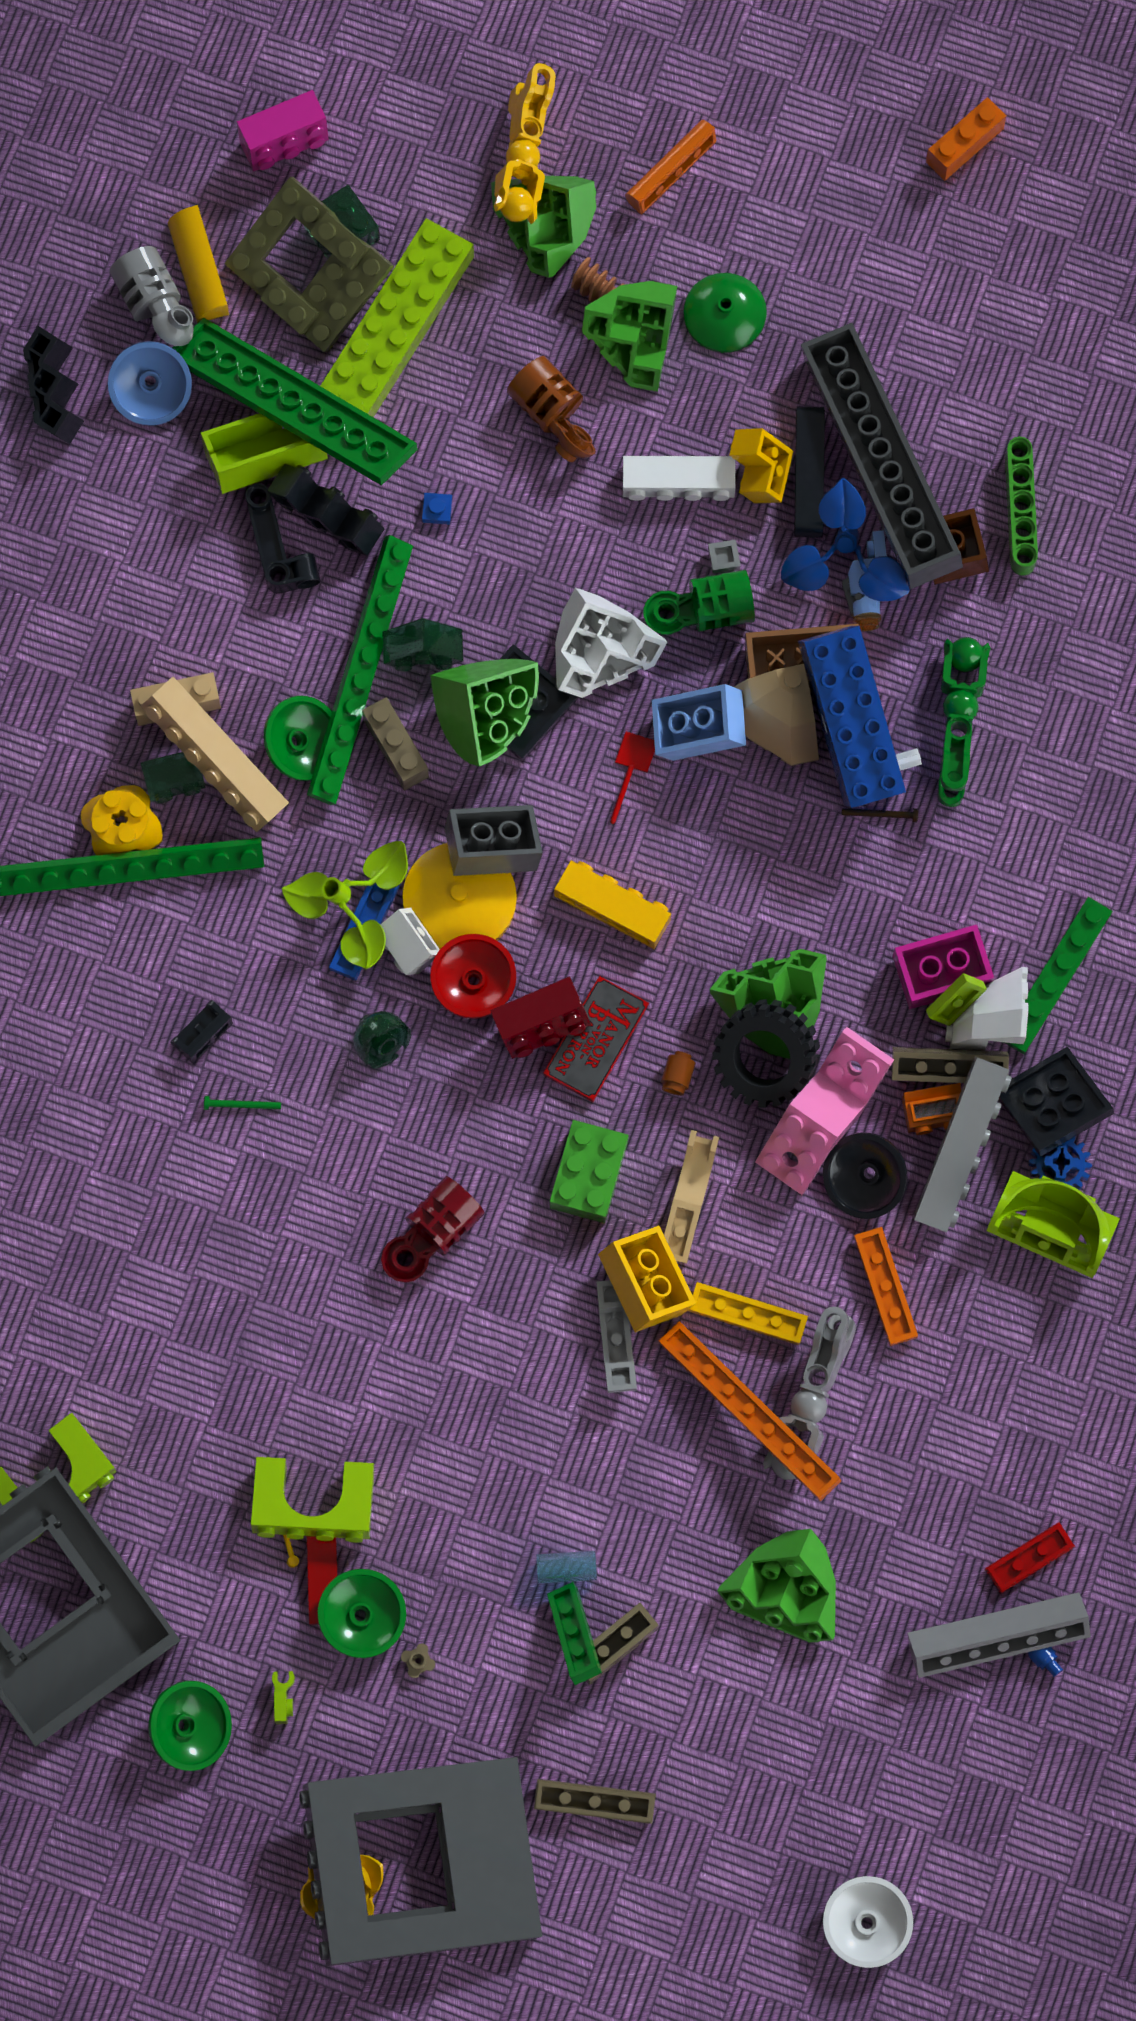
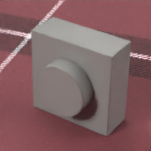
M736 540L708 544L713 574L740 570L741 565Z

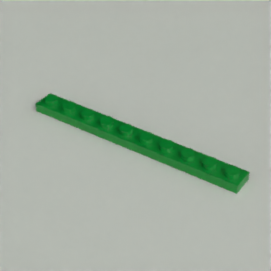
M391 535L385 536L307 792L308 796L328 805H335L339 796L362 719V710L366 706L413 549V545Z
M259 837L0 866V896L263 868L265 866L262 840Z

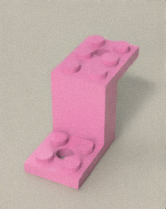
M846 1027L818 1073L789 1104L755 1163L803 1195L830 1151L858 1120L894 1059ZM851 1061L858 1062L862 1067V1071L856 1070L851 1065ZM787 1152L795 1154L798 1162L791 1160Z

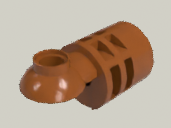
M540 356L528 363L510 382L507 393L530 415V418L540 426L544 433L552 432L559 439L555 449L564 459L573 463L577 458L593 456L596 451L590 435L581 427L572 425L568 421L583 401L581 393L563 377V374L546 356Z

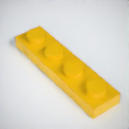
M696 1283L693 1293L696 1304L688 1310L689 1312L800 1345L808 1316L706 1284Z

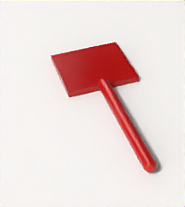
M625 732L615 763L627 766L628 770L610 820L611 824H615L633 770L636 769L648 773L655 752V742L652 739Z

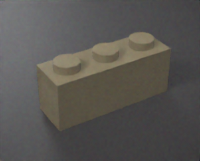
M385 697L363 709V721L403 790L405 791L429 778L426 763L388 698Z
M638 1603L593 1640L602 1673L586 1680L589 1685L658 1630V1623L641 1603Z

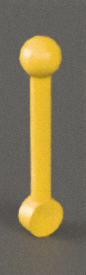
M283 1535L289 1556L287 1565L294 1568L299 1564V1558L294 1555L290 1538H287V1535Z

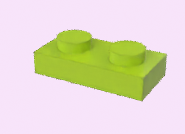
M963 973L926 1009L928 1017L950 1026L987 990L984 981Z

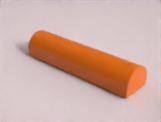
M705 120L699 121L625 194L628 203L638 213L643 214L716 143L715 127Z

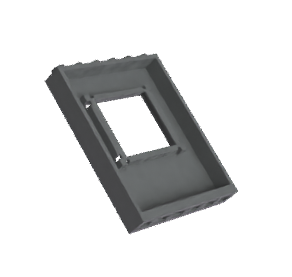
M48 1466L34 1476L36 1480L34 1484L28 1488L22 1484L9 1494L12 1500L5 1505L0 1503V1564L48 1529L95 1596L21 1650H19L0 1623V1699L35 1747L181 1641L58 1469L54 1468L51 1471Z
M517 1757L308 1782L302 1786L303 1791L299 1792L301 1809L306 1810L307 1821H303V1832L305 1839L310 1841L311 1851H307V1863L309 1869H313L315 1880L311 1881V1893L313 1899H317L319 1910L315 1912V1924L317 1930H321L323 1941L319 1942V1955L321 1960H325L326 1967L534 1940L542 1937ZM435 1812L448 1905L368 1915L356 1822Z

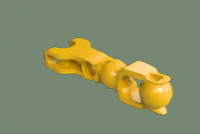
M537 63L527 74L526 82L518 83L512 89L509 98L508 111L511 114L510 143L505 154L507 164L495 177L494 195L496 200L494 209L495 212L500 210L503 216L512 222H521L527 219L532 224L537 219V203L541 200L545 180L544 173L538 169L541 158L537 147L541 144L539 137L543 133L546 111L554 93L556 76L551 67L542 63ZM537 73H541L546 80L544 85L537 84ZM511 176L521 180L522 184L527 187V190L522 187H512L509 189Z

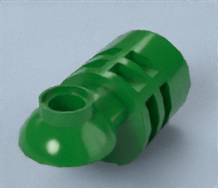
M746 570L690 579V593L677 594L672 591H660L647 599L643 608V617L646 624L653 631L660 634L670 635L680 631L683 627L696 625L698 632L725 626L730 627L753 623L755 621L753 595ZM667 610L673 614V617L663 619L659 616V613Z

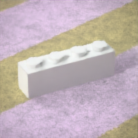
M623 456V497H629L630 500L635 501L644 500L645 497H657L658 500L662 501L672 500L673 497H685L689 501H697L701 497H713L716 501L734 498L735 459L731 456Z

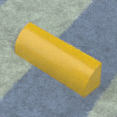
M198 205L183 209L169 219L168 227L196 321L199 323L203 318L212 320L229 315L227 301Z

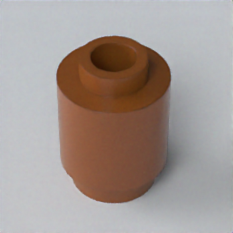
M675 1051V1054L668 1055L661 1078L663 1091L683 1096L685 1090L689 1089L696 1064L695 1061L691 1060L692 1056L690 1054Z

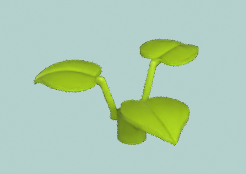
M394 841L373 851L367 857L363 866L364 874L370 878L368 881H350L345 879L341 882L335 877L328 878L321 872H311L284 886L282 892L292 909L308 919H316L323 916L328 909V901L343 909L356 924V927L350 928L344 933L341 940L342 954L350 963L364 969H369L381 958L386 944V936L383 927L377 921L368 920L361 924L360 920L347 907L346 903L351 898L349 887L372 886L376 882L379 888L389 890L400 885L405 879L408 870L406 846L402 841Z

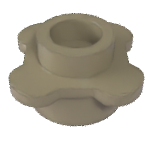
M418 1644L416 1649L412 1651L406 1650L401 1655V1660L407 1664L409 1669L408 1675L412 1678H418L421 1673L432 1671L435 1668V1661L430 1659L428 1646L425 1644ZM417 1658L421 1659L419 1664L415 1662Z

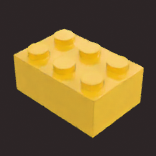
M660 1226L614 1241L598 1254L634 1332L679 1317L696 1304Z

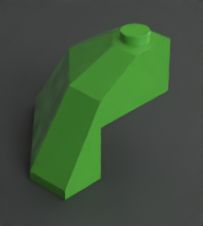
M545 176L541 200L537 203V219L532 224L527 219L521 222H512L506 219L500 210L495 212L498 218L503 217L510 229L507 233L517 249L522 248L528 257L526 264L532 273L548 278L553 277L586 239L596 210L594 181L577 176ZM511 179L509 189L512 187H522L527 190V187L522 184L521 180ZM494 181V182H491V189H492L493 210L495 211V209H494V203H495L496 197H495V195H494V192H495V181Z
M654 281L620 285L585 307L582 333L588 340L592 339L600 348L599 352L612 367L616 366L623 373V379L630 387L658 392L678 286Z
M799 949L790 952V957L775 961L772 957L752 963V968L736 972L735 969H731L721 974L709 989L710 994L729 1018L751 1002L755 1005L759 1000L767 999V1004L770 1005L774 1000L782 1001L781 1008L786 1009L789 1004L796 1007L793 1014L798 1018L804 1013L808 1017L804 1023L807 1028L812 1025L815 1026L820 1012L827 958L825 954ZM753 1031L745 1035L747 1039L767 1053L790 1059V1053L786 1044L777 1035L768 1031Z

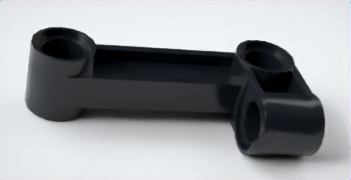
M263 484L251 485L246 491V502L268 589L273 593L282 594L293 590L311 588L320 584L321 579L314 554L305 553L293 558H286L272 498L267 492L268 487ZM257 496H263L266 498V500L261 504H255L252 502V500ZM277 573L285 575V578L280 582L273 581L271 577Z

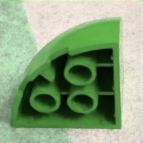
M523 659L476 662L430 675L435 708L442 730L455 752L463 760L475 766H482L498 758L508 750L507 746L516 736L521 735L531 717L528 713L533 698H537L539 685L538 662Z

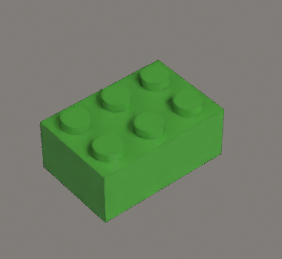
M573 1120L552 1191L550 1209L606 1223L628 1145L629 1135Z

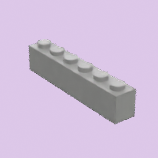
M974 1057L913 1215L915 1221L947 1232L949 1227H955L960 1213L956 1211L959 1200L964 1201L970 1188V1185L966 1184L970 1173L975 1174L980 1162V1158L977 1157L980 1146H986L991 1133L990 1130H987L990 1119L996 1120L1000 1111L1001 1104L997 1102L1001 1091L1006 1093L1012 1077L1008 1075L1009 1069Z
M1079 1592L907 1633L910 1654L918 1678L1091 1637L1089 1616Z

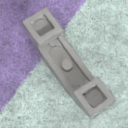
M597 1281L608 1393L636 1391L637 1384L629 1319L611 1281Z

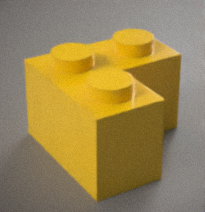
M763 428L736 429L729 456L745 466L739 493L754 504L782 503L793 450Z

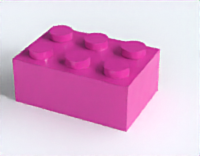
M313 90L237 121L240 145L253 172L259 169H269L275 162L282 159H293L301 151L308 148H319L325 141L329 140L326 116Z
M977 924L894 948L892 957L909 1010L933 1003L963 973L984 981L985 985L994 980Z

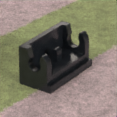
M210 1000L206 1007L170 1043L194 1064L233 1024L232 1017L213 1000Z

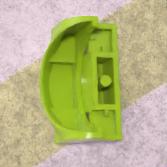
M1013 1171L986 1231L1093 1278L1120 1218L1102 1211L1095 1203V1198L1086 1195L1069 1184L1050 1179L1044 1175L1042 1178L1030 1179ZM1027 1210L1025 1216H1022L1016 1212ZM1080 1234L1084 1237L1087 1244L1078 1241Z

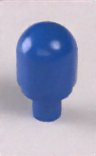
M1052 1647L1028 1652V1656L1034 1664L1042 1670L1047 1668L1053 1677H1056L1063 1671L1055 1661L1058 1656Z

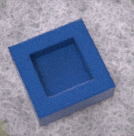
M424 493L422 523L450 525L452 495Z

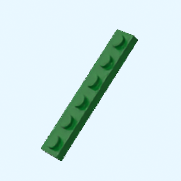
M1090 897L1086 899L1029 991L1028 998L1025 999V1003H1028V1019L1024 1044L1003 1043L1025 1055L1110 918L1112 910Z

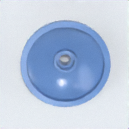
M140 342L124 349L114 360L108 376V391L116 409L130 421L142 425H159L175 418L185 408L192 389L191 373L183 357L173 348L159 342ZM153 376L156 382L153 385H148L145 382V378Z

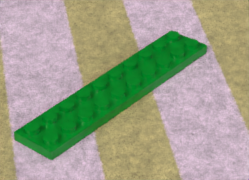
M205 318L193 327V338L189 344L172 347L183 357L190 372L381 486L417 451V443Z

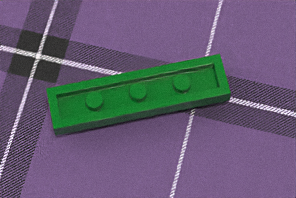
M571 1582L548 1593V1600L570 1679L577 1685L601 1674V1667L577 1586L574 1582Z

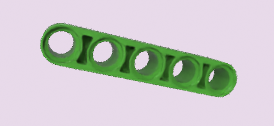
M1019 436L1014 437L1008 443L1005 455L1010 565L1014 573L1025 576L1033 572L1038 558L1033 448L1028 439ZM1020 449L1024 451L1025 456L1016 457L1012 451ZM1023 476L1027 482L1017 483L1013 477ZM1023 502L1028 506V509L1019 510L1016 508L1015 503ZM1026 529L1030 535L1026 537L1019 536L1016 530ZM1026 555L1031 559V562L1021 563L1017 557Z

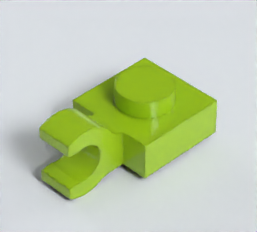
M289 1671V1680L286 1683H280L278 1681V1672H273L275 1723L288 1724V1717L293 1716V1698L288 1699L287 1691L294 1685L295 1676L293 1671Z

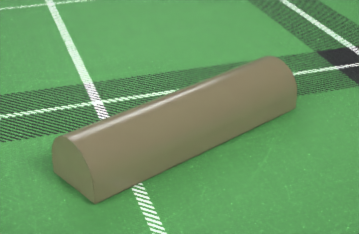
M537 1779L534 1809L652 1824L656 1793Z

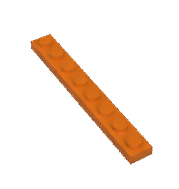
M680 1321L658 1340L660 1345L820 1502L841 1482L840 1477Z

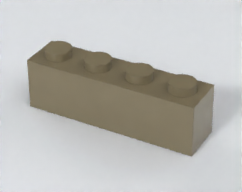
M893 1047L892 1058L894 1061L892 1063L891 1076L892 1080L965 1083L974 1057L1009 1069L1008 1051Z

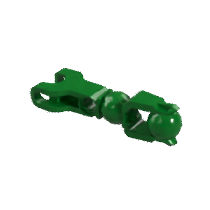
M971 637L959 638L954 643L947 638L944 642L941 691L947 694L943 703V711L947 720L937 796L939 802L947 807L958 806L964 797L970 765L972 722L979 710L977 698L981 697L984 691L988 656L991 649L989 643L981 646L976 639ZM951 665L963 673L972 672L978 668L977 682L971 683L970 686L964 682L957 684L950 677ZM958 729L963 731L965 735L957 737L951 731ZM944 789L958 791V795L953 798L947 797Z

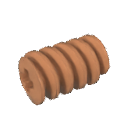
M587 257L574 273L571 287L574 290L580 289V294L584 297L589 295L588 299L592 303L614 290L617 278L614 276L607 281L608 271L605 270L598 274L600 265L597 263L590 268L591 258Z

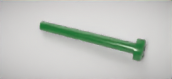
M204 1096L203 1107L204 1110H209V1107L281 1109V1102L211 1100L210 1096Z

